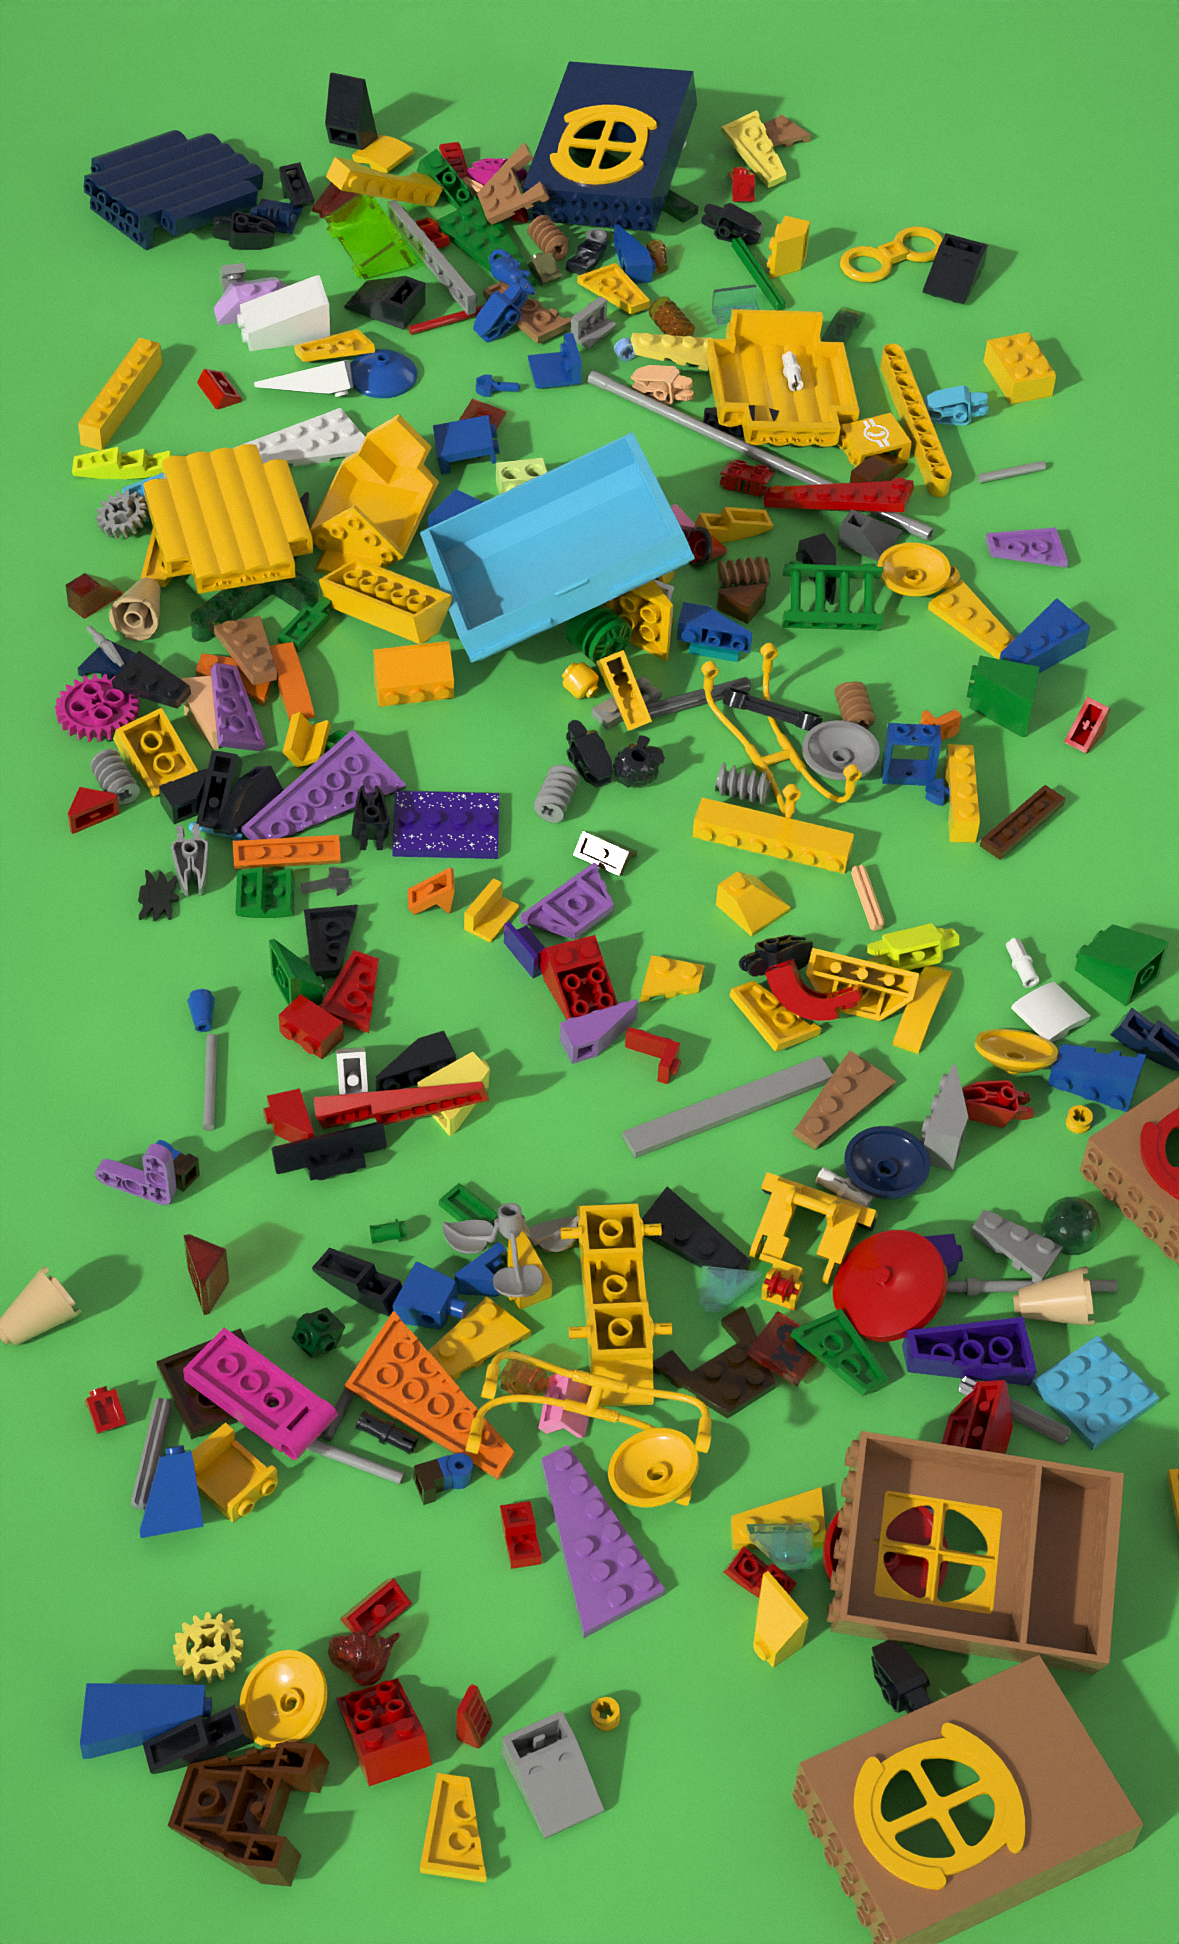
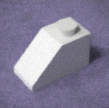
M364 1047L336 1049L339 1095L368 1092Z

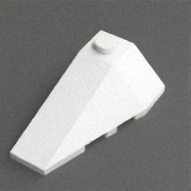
M344 360L254 382V385L260 388L326 394L334 393L335 397L349 394L348 389L353 388L350 360Z

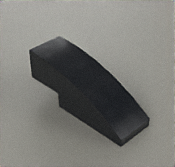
M329 1247L312 1267L313 1272L360 1304L388 1317L394 1311L393 1304L402 1289V1284L398 1279L377 1272L373 1263Z
M233 1705L208 1718L199 1715L142 1744L150 1773L158 1774L187 1767L188 1764L216 1758L254 1742L246 1712Z

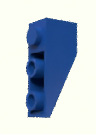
M683 602L678 620L676 640L750 653L752 632L709 606Z

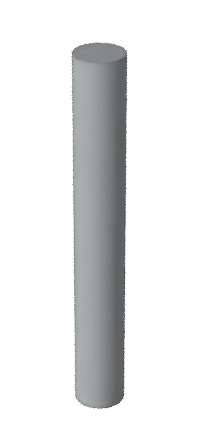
M1044 461L981 473L978 474L979 483H985L1043 471L1046 469V464Z

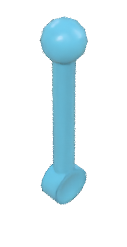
M192 822L189 824V830L191 832L193 824H197L196 822ZM199 826L201 832L231 838L232 841L242 840L240 832L227 835L226 833H214L211 828Z

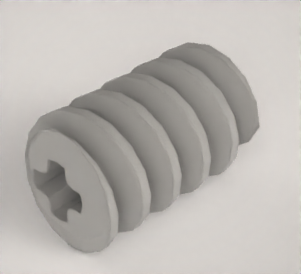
M110 748L100 751L91 761L90 768L103 791L115 793L118 797L119 806L128 805L135 801L140 794V788L118 751Z
M722 763L716 780L715 792L719 787L720 795L724 796L729 790L730 798H735L739 792L740 800H745L749 794L750 802L754 803L759 797L760 804L765 805L772 777L770 780H767L766 772H763L757 778L756 770L754 769L747 776L745 767L738 774L736 772V765H733L727 771L726 763Z
M555 765L549 769L534 801V810L540 818L551 823L560 822L564 818V813L567 811L570 799L573 797L577 784L580 781V776L576 770L566 765Z

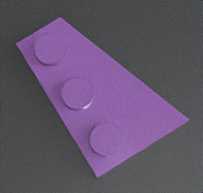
M1056 528L986 533L985 542L991 557L1067 567L1068 559Z

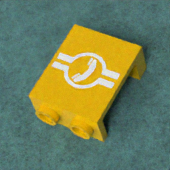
M892 413L841 425L838 439L839 448L844 450L850 464H853L854 467L862 463L865 457L893 450L898 458L904 461L909 460L912 443Z

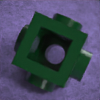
M326 1307L312 1313L303 1314L296 1323L297 1327L292 1339L312 1358L322 1353L327 1354L335 1349L346 1326Z

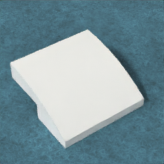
M1054 981L1026 994L1011 1007L1036 1033L1050 1042L1065 1038L1070 1029L1086 1025L1091 1017Z

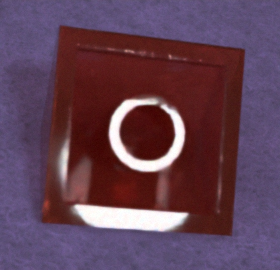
M183 1235L187 1270L203 1315L210 1314L229 1283L227 1252L225 1248L193 1235Z

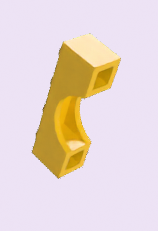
M948 744L944 760L945 784H949L950 792L949 839L950 842L976 843L980 817L973 745Z

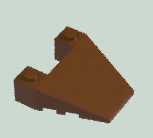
M285 1741L277 1743L276 1748L259 1751L256 1748L247 1750L246 1755L230 1758L226 1755L188 1764L168 1827L261 1884L291 1887L301 1854L286 1836H277L291 1791L321 1793L330 1762L314 1743Z

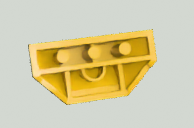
M812 948L806 972L808 979L817 992L830 993L860 984L863 992L861 1001H858V1005L849 1009H843L840 1006V1012L879 1022L913 1001L919 973Z

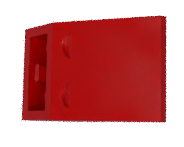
M596 935L546 947L538 954V963L544 981L566 1020L618 1004Z
M398 1678L383 1681L377 1685L353 1691L336 1698L357 1760L369 1787L432 1765L426 1733Z

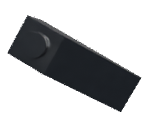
M212 750L196 822L199 826L214 828L237 780L240 778L243 762L238 754Z

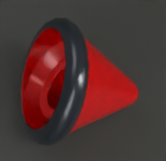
M705 527L695 528L687 539L695 558L689 561L693 567H702L706 563L727 553V548L711 535Z

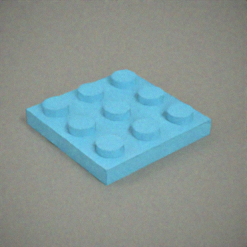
M1098 1335L1035 1378L1031 1384V1388L1091 1450L1154 1407L1159 1401V1397Z

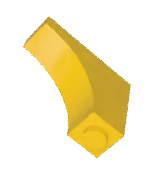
M624 650L596 661L603 682L609 689L618 707L627 731L652 722Z

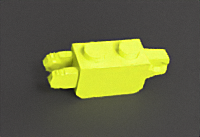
M932 923L882 935V940L867 945V953L876 955L869 957L868 961L907 971L937 964L943 960V951L959 945V935L953 928H936Z

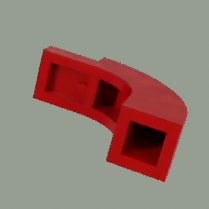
M794 959L768 966L765 971L769 986L778 1001L789 1011L806 1019L816 1021L838 1019L840 1006L843 1009L852 1008L858 1005V1001H861L863 996L860 984L830 993L817 992L809 988L802 981Z

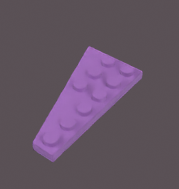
M352 729L241 828V832L249 840L287 838L354 810L357 793L362 785H365V794L370 798V803L371 798L374 797L375 786L380 787L385 797L395 793V791L405 789L407 785Z

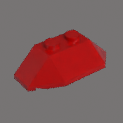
M1005 1380L977 1382L972 1388L973 1391L963 1398L949 1415L941 1444L1006 1454L1013 1429L1007 1383Z

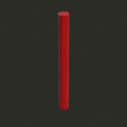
M484 305L476 307V313L467 315L465 311H460L408 326L409 333L413 335L476 317Z

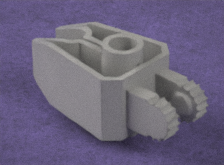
M193 824L192 833L194 838L184 839L183 826L176 825L177 840L170 846L179 886L183 894L189 897L188 882L192 880V870L193 880L198 882L199 896H201L207 883L208 842L200 838L199 824Z

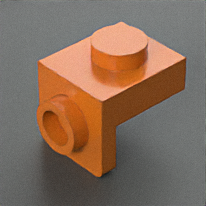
M955 709L935 718L926 710L922 712L920 724L940 725L942 741L952 738L959 733L962 715Z

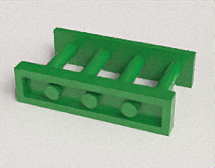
M791 561L789 564H785L782 576L791 577V609L784 611L782 628L880 631L883 625V614H877L874 611V579L881 578L883 567H877L873 563H866L862 566L813 565L803 564L801 561ZM801 577H815V610L813 612H806L801 609ZM825 578H840V610L837 612H828L825 609ZM850 578L864 579V611L862 613H852L850 610Z

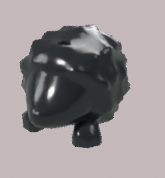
M640 735L637 744L630 743L628 747L619 751L618 757L615 758L613 772L617 782L627 788H636L656 780L659 774V765L663 764L665 759L662 749L655 746H647L650 738Z

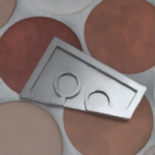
M986 1209L978 1217L971 1231L975 1237L994 1252L1004 1253L1013 1260L1011 1265L1018 1271L1024 1269L1032 1275V1282L1034 1283L1045 1279L1063 1246L1052 1240L1042 1237Z

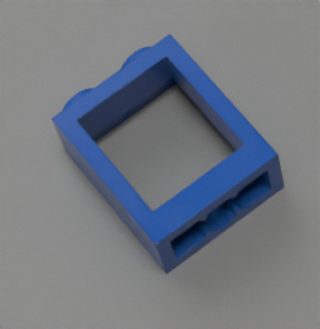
M888 723L881 763L882 784L926 786L928 782L935 780L941 748L940 725ZM893 746L930 747L927 760L893 759Z

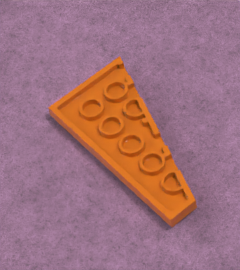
M393 1311L344 1385L345 1389L453 1454H466L471 1458L473 1466L499 1481L515 1456L514 1451L484 1417L478 1454L465 1451L471 1423L476 1417L478 1409L465 1396L436 1359L419 1342L413 1332L407 1328L395 1311Z

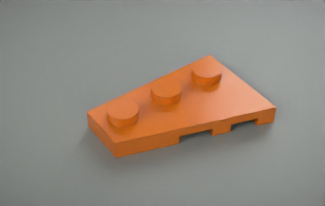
M201 653L196 668V677L211 676V668L215 663L237 666L248 697L255 699L257 704L265 706L272 681L253 685L233 658Z

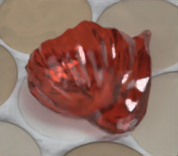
M358 1631L348 1636H334L329 1641L328 1655L331 1662L340 1670L350 1674L356 1683L362 1686H372L383 1675L392 1647L401 1634L396 1632L387 1638H383L379 1635L368 1636L363 1631Z

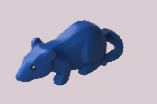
M494 250L489 257L492 276L499 282L509 286L517 283L527 294L534 295V287L524 278L530 277V272L528 270H520L518 268L520 267V262L512 258L505 250ZM498 254L504 256L496 259Z

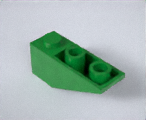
M437 148L419 161L417 172L426 174L443 188L440 196L457 210L477 200L476 196Z

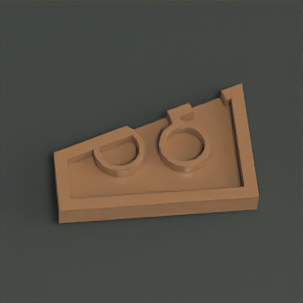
M783 115L764 123L768 139H771L773 147L778 145H784L785 147L793 146V142L800 140L803 143L810 142L811 134Z

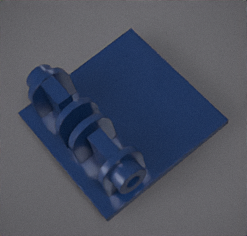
M261 199L259 205L251 208V215L265 218L276 226L275 231L292 234L304 207L293 209L291 203Z

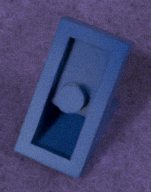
M500 1242L454 1274L458 1294L494 1297L500 1295L493 1286L494 1275L506 1266L507 1249Z

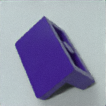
M510 921L504 923V944L532 978L542 975L538 963V954L545 949L543 944L527 925L516 930Z

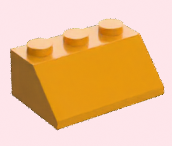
M449 641L373 650L374 686L379 707L454 698V677Z

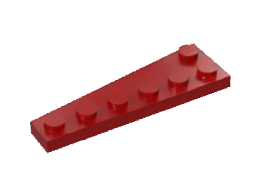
M895 478L892 481L773 486L768 488L763 500L764 507L905 512L914 490V482L905 478Z

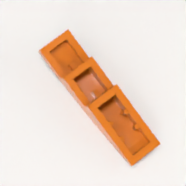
M293 642L269 646L277 670L276 681L279 686L280 697L289 721L292 714L301 712L306 719L315 718L306 680Z

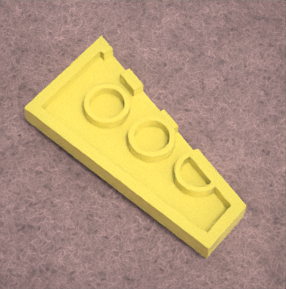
M756 110L722 126L721 133L766 187L770 188L785 181L787 174L778 154L774 152L772 141L768 139L766 128L761 123L760 115Z

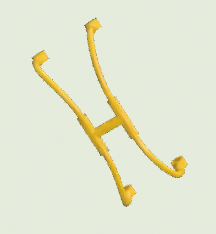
M767 643L762 646L760 653L763 656V696L765 700L770 701L769 677L772 671L773 659L777 657L778 651L772 643ZM713 661L703 664L701 667V671L704 674L703 688L710 708L745 746L746 753L760 774L766 772L767 780H770L772 777L771 788L783 817L791 819L792 814L795 812L796 801L801 797V792L795 784L787 785L783 789V795L786 798L784 803L781 792L774 780V775L768 766L790 759L797 771L801 772L806 780L826 798L837 803H845L851 798L855 792L856 781L862 776L857 765L851 764L843 771L846 777V794L840 797L830 793L807 771L805 763L786 735L782 734L775 718L768 717L783 751L761 757L754 745L749 743L745 736L725 717L715 704L711 691L714 686V678L719 674V669Z
M503 1351L498 1353L488 1365L481 1397L491 1400L479 1409L476 1417L472 1420L465 1451L478 1454L484 1426V1415L495 1406L512 1402H532L558 1406L569 1412L614 1423L618 1421L642 1430L657 1428L641 1420L619 1414V1411L600 1407L599 1403L604 1389L623 1394L628 1392L637 1395L678 1400L698 1407L702 1417L699 1421L698 1435L694 1447L695 1451L708 1452L711 1442L712 1420L706 1404L700 1399L687 1394L628 1385V1382L589 1372L586 1373L577 1369L574 1371L523 1353ZM504 1359H515L571 1378L572 1381L590 1385L592 1388L588 1401L584 1403L568 1398L562 1400L525 1394L507 1395L494 1399L500 1370L499 1363ZM691 1486L681 1496L676 1498L675 1504L688 1506L692 1492Z

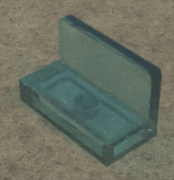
M756 284L715 289L713 291L712 313L717 325L730 322L732 309L760 310L757 303L758 288Z

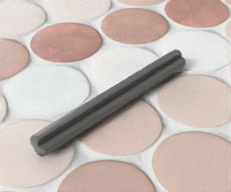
M743 677L714 685L711 691L713 700L723 699L727 688H734L745 692L750 691L751 683L749 679ZM703 688L646 704V708L652 719L708 702Z

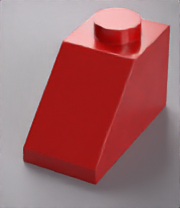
M300 1088L267 1096V1107L263 1108L264 1118L267 1125H272L275 1135L290 1142L314 1137L313 1128Z

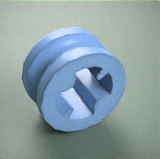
M623 338L615 344L614 351L620 360L629 361L635 357L631 339Z

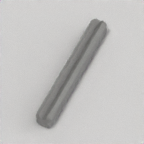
M965 1376L960 1382L958 1391L967 1396L973 1391L972 1388L978 1381ZM1009 1397L1012 1419L1061 1444L1066 1443L1071 1433L1069 1427Z
M157 1398L154 1402L131 1499V1506L136 1510H145L171 1411L169 1399Z

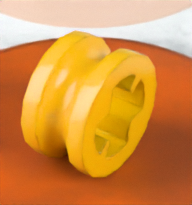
M1082 1105L1070 1108L1066 1118L1067 1128L1074 1133H1086L1090 1129L1093 1120L1091 1110Z
M611 1697L599 1698L591 1706L592 1721L596 1728L602 1731H609L616 1728L620 1723L619 1704ZM604 1709H610L612 1716L607 1715V1719H602L600 1711L605 1713Z

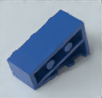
M1061 1044L1047 1085L1081 1096L1087 1100L1096 1101L1113 1109L1128 1112L1138 1085L1146 1054L1128 1057L1121 1056V1051L1112 1050L1111 1054L1096 1053L1095 1048Z

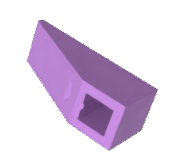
M638 1000L621 1002L606 1009H598L592 1013L577 1018L572 1017L564 1022H560V1041L571 1063L581 1062L602 1053L637 1019Z

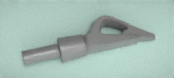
M89 625L87 630L94 637L93 641L114 663L123 667L125 664L112 642L108 641L102 633H98Z

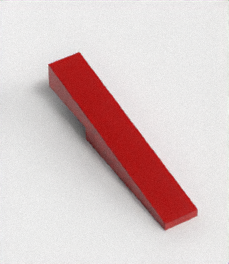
M483 1082L313 1097L316 1118L324 1130L370 1118H375L377 1122L381 1121L383 1125H388L489 1101V1095Z

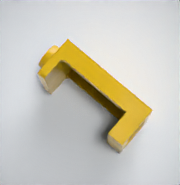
M224 1423L192 1451L198 1492L233 1523L240 1516L248 1515L258 1500L263 1496H269L277 1487V1468L273 1465L267 1468L237 1442L234 1430L227 1423Z

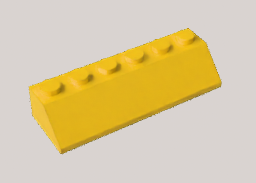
M359 558L351 560L319 579L323 597L332 601L331 608L418 644L427 642L431 637L439 633L452 601V596L448 593Z

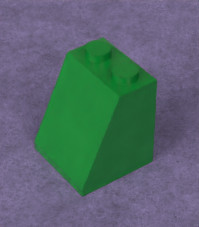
M980 656L978 665L972 666L970 680L975 681L974 683L969 682L966 697L971 698L969 708L1013 733L1025 737L1040 667Z
M1112 924L1105 931L1100 930L1088 946L1083 945L1076 954L1077 963L1075 971L1124 1006H1127L1159 977L1169 943L1163 939Z

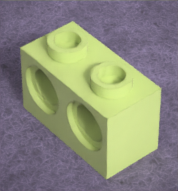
M543 458L496 463V483L499 494L547 473Z

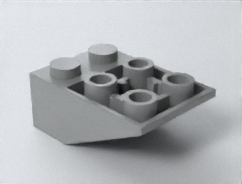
M952 1064L949 1074H943L938 1088L940 1091L933 1098L930 1108L931 1113L930 1116L925 1118L920 1141L927 1149L931 1165L953 1172L961 1151L968 1122V1113L957 1066Z
M562 1711L502 1737V1756L544 1839L604 1812L577 1739Z

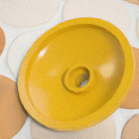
M922 543L894 545L883 552L877 567H883L880 580L886 587L898 594L910 597L927 596L941 590L947 584L951 572L950 563L946 556L936 548Z
M992 1029L979 1033L975 1039V1048L979 1054L994 1066L1010 1074L1029 1073L1047 1068L1058 1057V1049L1052 1042L1029 1032L1012 1029Z
M669 1428L648 1429L631 1436L618 1447L609 1463L608 1478L614 1493L622 1501L637 1507H655L675 1500L692 1485L697 1476L699 1456L698 1452L694 1450L695 1445L682 1432Z
M295 1650L279 1651L259 1662L245 1681L239 1706L240 1709L246 1712L254 1742L271 1749L276 1748L277 1743L285 1741L302 1742L310 1736L318 1726L327 1703L328 1692L325 1675L313 1658Z

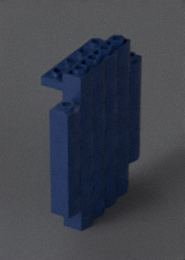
M172 130L93 157L91 173L84 175L83 187L84 192L91 197L90 209L143 249L148 250L153 248L154 228L161 226L172 235L178 236L213 223L215 217H229L236 211L243 212L256 207L258 190L263 188L264 172L258 165L249 163L244 155L235 153L228 144L221 143L212 133H206L187 140L180 131Z

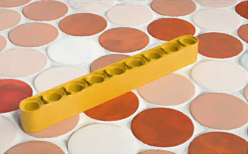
M887 344L883 347L880 365L883 377L904 431L912 442L911 449L928 492L934 497H945L949 493L952 471L902 347L897 344Z

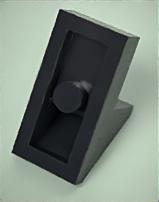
M301 163L279 167L284 199L289 198L292 208L298 209L314 205L315 200Z

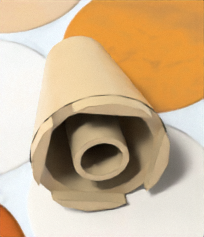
M148 577L141 578L113 603L109 612V620L113 629L125 634V638L136 641L146 640L157 630L159 626L161 588L157 581Z
M46 1266L37 1272L0 1317V1339L5 1345L11 1342L14 1346H17L82 1313L77 1307L75 1309L71 1308L76 1303L60 1282L51 1275L49 1277L45 1275L49 1272Z
M1080 1267L1019 1288V1295H1013L1015 1313L1021 1312V1316L1025 1319L1085 1326L1095 1325L1094 1318L1088 1319L1089 1314H1094L1090 1281L1088 1278H1083V1274L1088 1273V1267Z

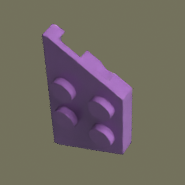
M595 862L526 910L520 915V922L527 926L572 939H577L614 911V904L611 896L607 893L604 880H601L598 873V865Z

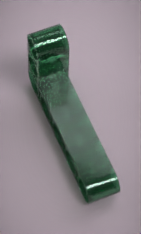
M295 570L296 577L221 590L191 613L192 638L198 642L211 640L215 637L214 625L238 620L271 594H274L298 611H301L306 605L315 606L319 602L318 586L315 582Z

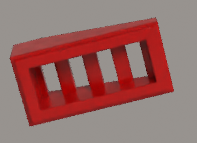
M460 143L440 144L439 152L455 172H460L457 173L461 179L468 177V168Z
M471 1684L457 1709L456 1737L458 1741L475 1748H480L492 1726V1719L478 1686Z

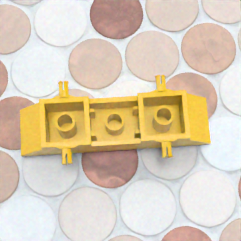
M638 1204L576 1206L578 1227H561L560 1231L561 1240L579 1239L586 1326H569V1339L587 1338L590 1373L628 1382V1385L653 1389L652 1342L654 1335H672V1323H653L649 1314L643 1269L642 1242L644 1236H661V1223L643 1224L639 1216ZM604 1389L599 1406L653 1405L654 1397L628 1392L623 1394Z

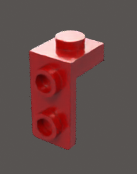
M733 167V171H728V176L732 178V201H754L755 174L751 173L746 167Z
M628 1027L625 1047L660 1058L657 1081L668 1085L672 1074L677 1075L680 1068V1043L670 1038L647 1033L641 1029Z

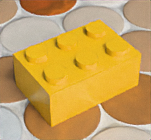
M1029 332L987 340L984 363L1010 405L1053 395L1056 373Z

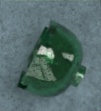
M1076 1196L1064 1197L1055 1201L1047 1209L1041 1226L1042 1236L1062 1246V1253L1066 1255H1081L1089 1252L1097 1242L1101 1228L1099 1214L1093 1205L1085 1199Z

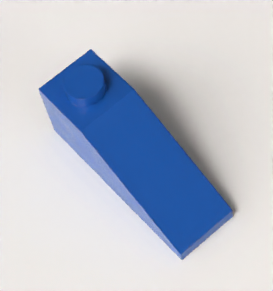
M614 225L613 243L621 269L635 284L652 282V273L656 272L655 260L651 259L649 250L620 225Z

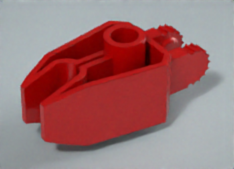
M1009 1080L980 1081L962 1089L968 1118L972 1121L1004 1128L1011 1119L1029 1120L1034 1115L1033 1108L1021 1106L1030 1102V1094L1017 1091L1015 1085Z

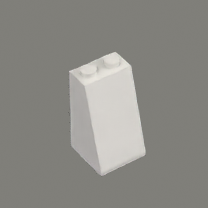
M320 275L310 277L240 304V314H237V323L239 328H243L241 329L243 343L247 342L249 351L298 345L330 336L329 302Z

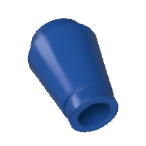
M207 989L194 990L190 993L187 1003L195 1030L207 1032L212 1029L215 998L212 996L211 991Z

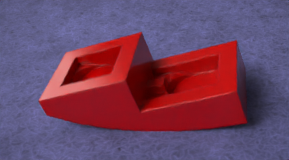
M429 217L415 221L417 226L424 230L429 240L435 243L437 249L450 245L449 236L439 231L438 222Z
M531 1502L500 1505L501 1521L511 1569L542 1564V1555L537 1539L536 1523Z

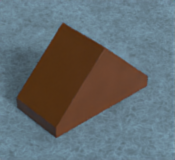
M766 583L718 589L717 610L748 624L765 604Z

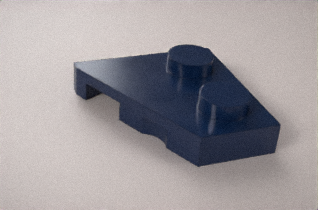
M112 642L126 665L136 653ZM98 647L78 667V675L83 677L87 673L101 674L102 678L104 674H107V679H112L125 665L120 667Z

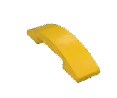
M934 965L924 967L917 981L913 1001L907 1004L893 1040V1046L919 1054L942 994L944 995L951 979L952 971Z

